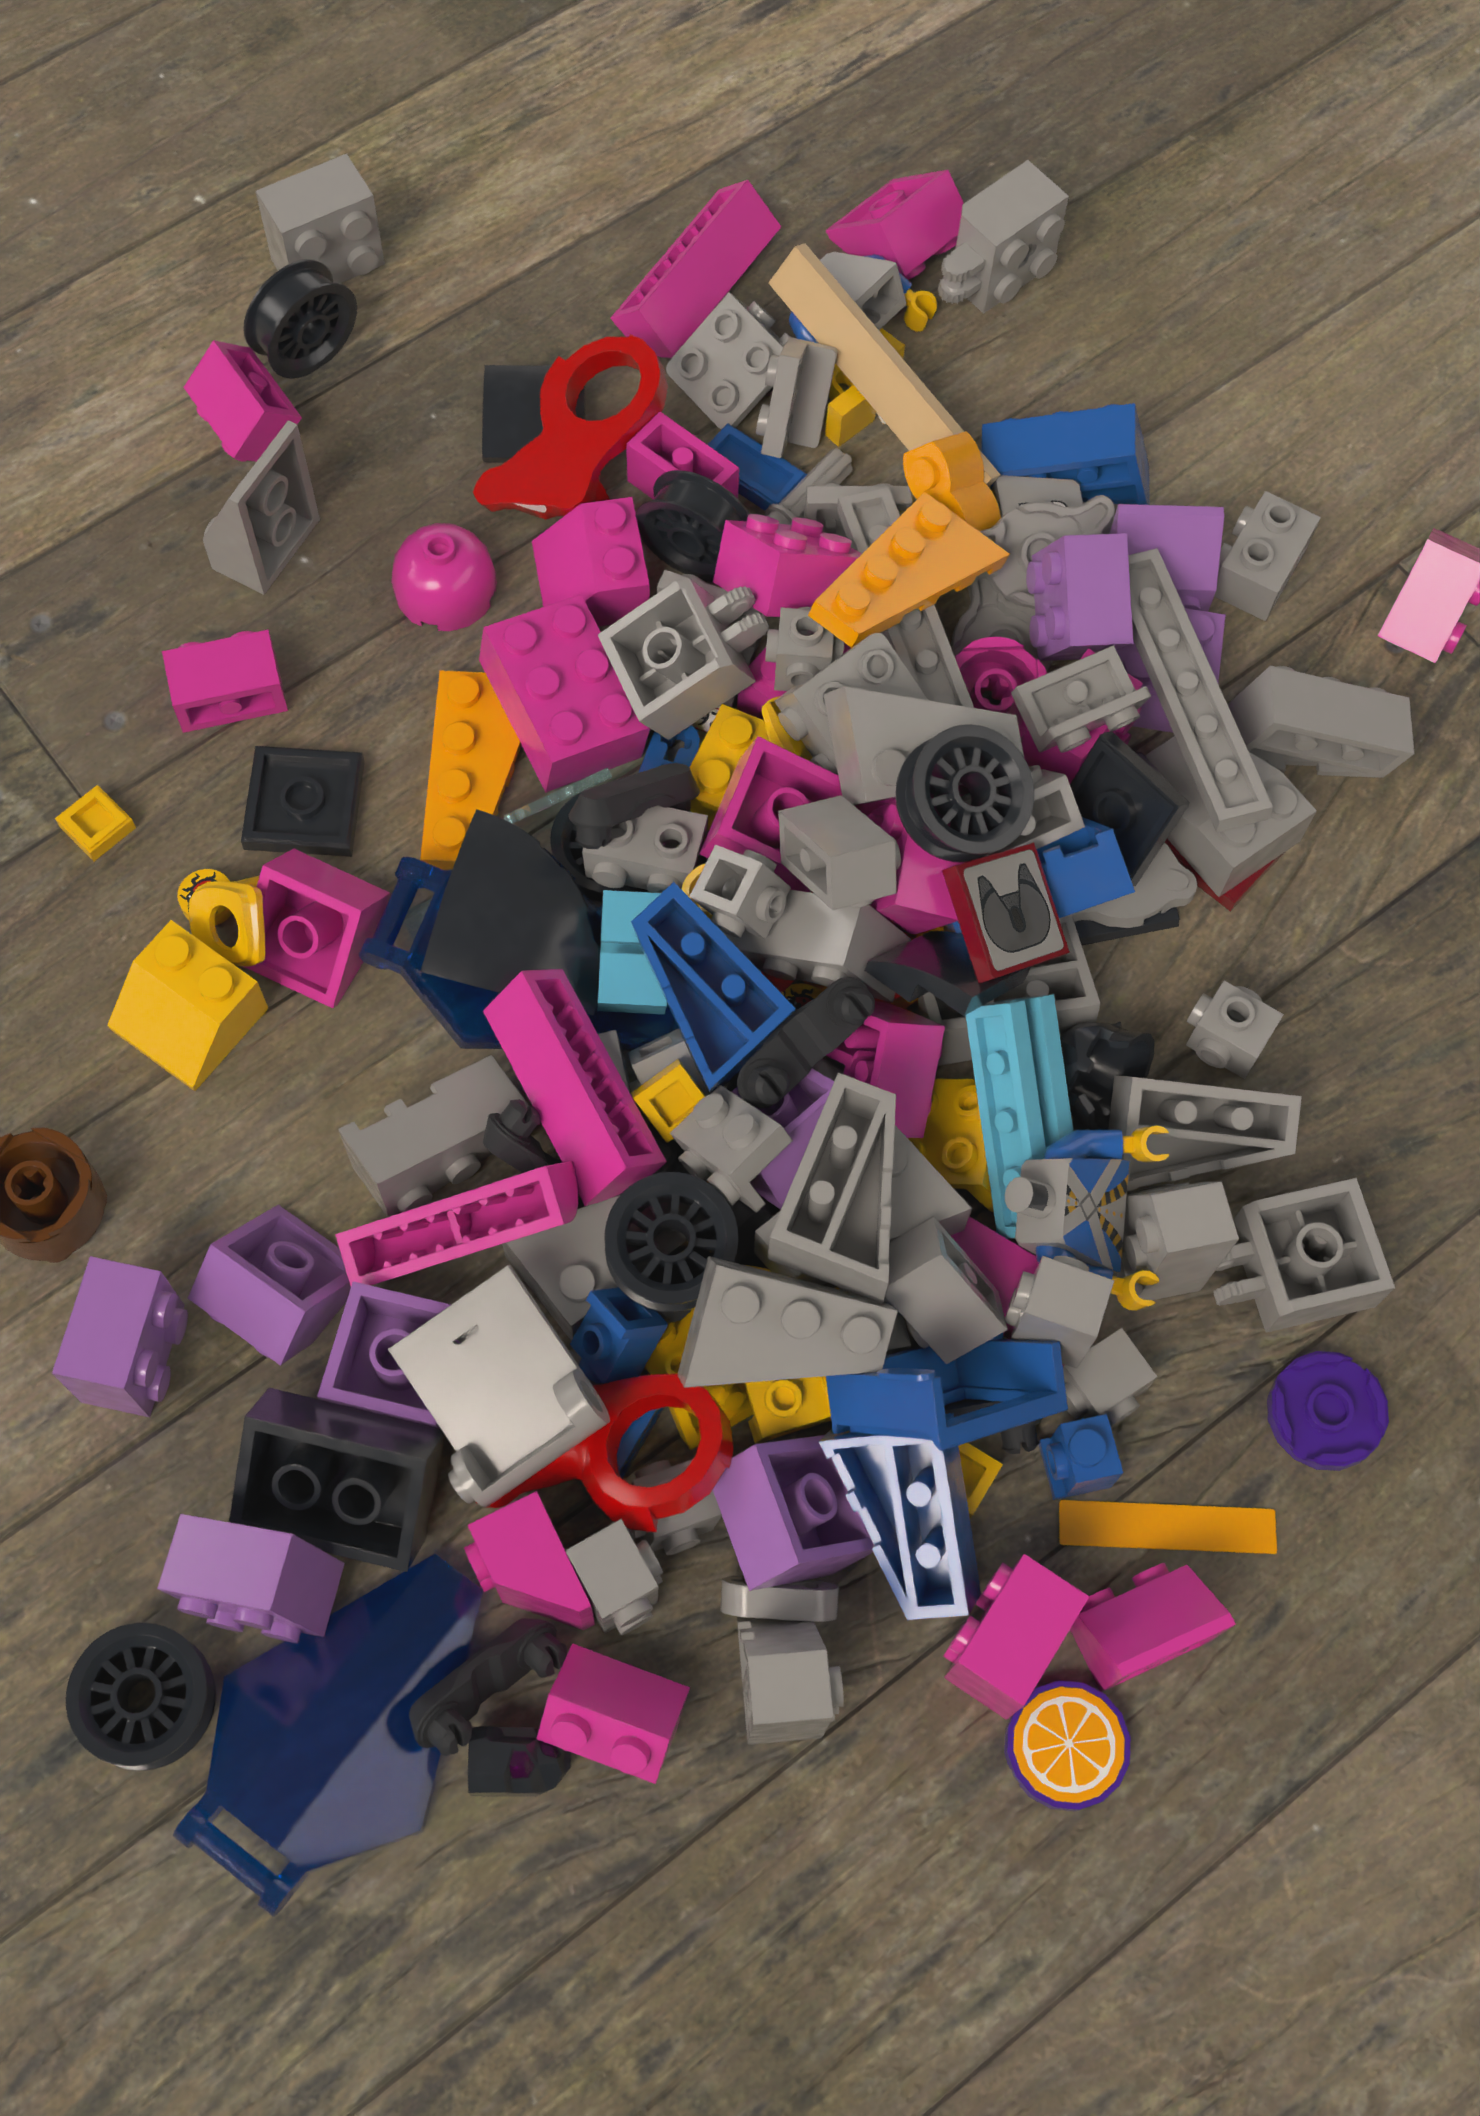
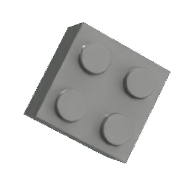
M347 153L256 190L271 260L277 270L296 261L316 260L329 269L332 274L333 283H342L385 265L374 196Z

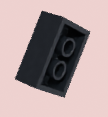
M269 1387L244 1418L229 1523L291 1533L326 1553L408 1572L427 1538L445 1434L440 1428Z

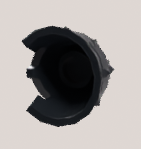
M1096 1022L1079 1023L1066 1030L1060 1036L1071 1116L1080 1118L1089 1130H1108L1114 1076L1147 1078L1154 1057L1155 1041L1150 1033L1124 1029L1121 1022L1112 1024Z

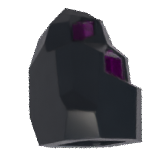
M472 1727V1736L468 1747V1793L471 1796L487 1797L539 1796L556 1788L571 1768L572 1752L536 1739L539 1729L534 1727Z

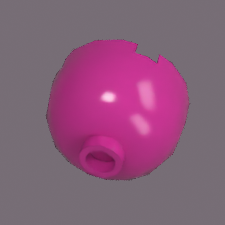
M435 523L427 525L410 534L394 555L392 569L393 591L399 609L411 622L422 626V621L429 625H437L438 631L450 632L472 625L489 610L494 590L496 592V572L487 547L469 530L455 524Z

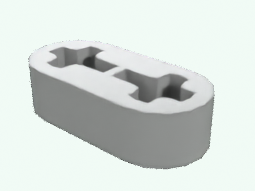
M744 1576L725 1577L722 1579L720 1611L728 1615L748 1618L813 1622L832 1621L837 1619L839 1586L823 1581L804 1580L749 1591Z

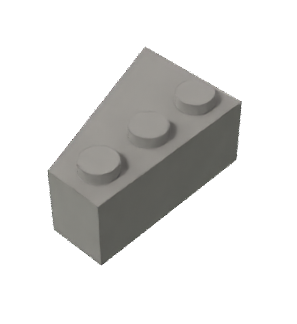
M709 1256L679 1366L678 1377L685 1388L877 1372L883 1368L898 1311L886 1302L881 1304L855 1293Z
M737 1618L747 1745L822 1738L831 1721H835V1714H839V1707H843L844 1697L840 1666H828L827 1649L813 1621Z

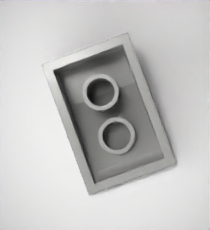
M289 420L286 422L245 478L238 484L218 516L209 522L202 539L213 570L263 595L320 520L297 424Z
M1174 736L1145 755L1167 781L1190 802L1167 839L1214 893L1220 897L1299 843L1317 810L1280 770L1249 752L1273 805L1270 819L1216 833Z

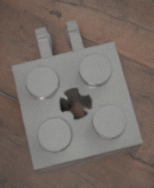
M1029 160L962 204L956 249L951 252V255L947 254V257L943 259L941 268L942 275L944 276L943 279H940L938 292L939 296L946 303L958 304L959 301L963 302V298H966L984 314L998 303L1004 304L1010 301L1021 287L1035 277L1038 279L1044 277L1054 267L1057 261L1056 252L1060 234L1065 225L1064 216L1069 196Z
M692 579L676 580L598 634L639 722L669 740L756 682L742 651L755 643L757 639L766 635L769 625L764 615L753 613L728 627V624L742 616L744 612H748V609L752 608V605L755 604L754 601L756 599L749 587L740 586L739 588H734L728 594H724L715 600L710 593Z
M1357 1178L1264 1198L1243 1206L1233 1219L1239 1240L1215 1271L1243 1265L1248 1279L1226 1283L1213 1291V1294L1219 1306L1255 1299L1266 1333L1375 1308L1395 1289V1285ZM1316 1257L1317 1260H1318V1262H1317V1261H1314V1260H1312V1259H1310V1258Z

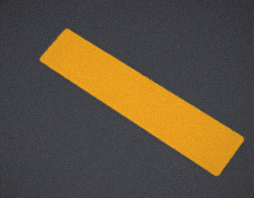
M1077 1500L1059 1501V1539L1061 1545L1260 1554L1277 1553L1276 1516L1274 1509Z

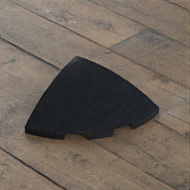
M476 809L447 883L421 972L501 993L521 971L563 969L586 1013L596 1016L600 948L597 942L594 941L592 928L586 913L588 905L568 870L560 867L540 846V841L519 826L501 817Z

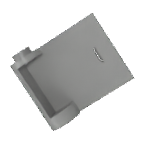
M511 1265L504 1267L388 1349L456 1450V1453L451 1456L453 1470L448 1473V1476L457 1494L468 1504L475 1500L479 1505L488 1507L610 1422L608 1411L601 1398Z

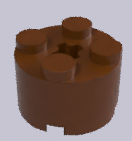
M44 1127L31 1128L32 1131L14 1136L12 1133L0 1137V1244L11 1253L29 1260L47 1261L50 1263L66 1260L71 1253L82 1247L93 1236L101 1223L107 1204V1193L103 1183L79 1146L65 1134ZM36 1193H39V1194H40V1196H38V1197H35L34 1195H35Z

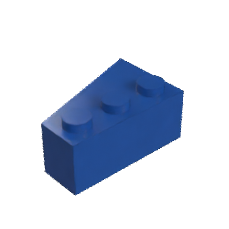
M1135 403L1124 405L1110 404L1102 408L1074 412L1060 411L1051 415L1023 419L1010 418L1001 422L982 424L981 452L1001 475L1071 479L1079 484L1082 502H1087L1095 496L1104 495L1109 497L1113 504L1150 505L1149 461Z
M1082 817L1085 825L1084 828L1036 849L1059 918L1135 892L1112 828ZM958 921L943 926L944 931L962 934Z
M673 882L637 915L631 923L709 1094H711L719 1085L724 1086L741 1070L744 1064L762 1048L771 1033L796 1011V1008L681 888Z

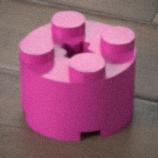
M986 637L975 640L955 656L973 706L977 709L1016 715L1022 744L1027 726L1011 693L1017 686L1047 674V671L1038 658L1036 660L1028 651L1023 649L1024 646L1013 639ZM991 691L994 700H1001L999 705H991L989 699L982 697L984 692Z

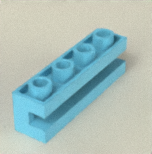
M1054 994L1012 998L986 1003L966 1015L996 1231L1005 1238H1015L1017 1213L1008 1209L1005 1203V1191L1008 1184L1014 1178L1021 1177V1166L1026 1160L1044 1159L1048 1146L1073 1131Z

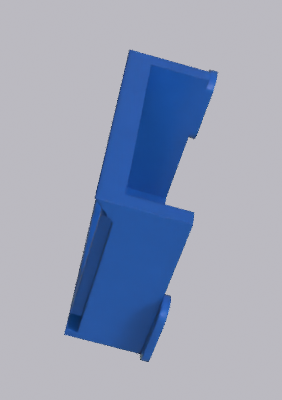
M1002 1332L948 1364H945L930 1346L927 1348L918 1346L886 1355L882 1370L877 1372L826 1376L833 1434L850 1430V1433L931 1440L940 1451H944L1068 1410L1060 1341L1001 1339L1004 1338ZM963 1399L1001 1401V1403L946 1420L944 1405Z

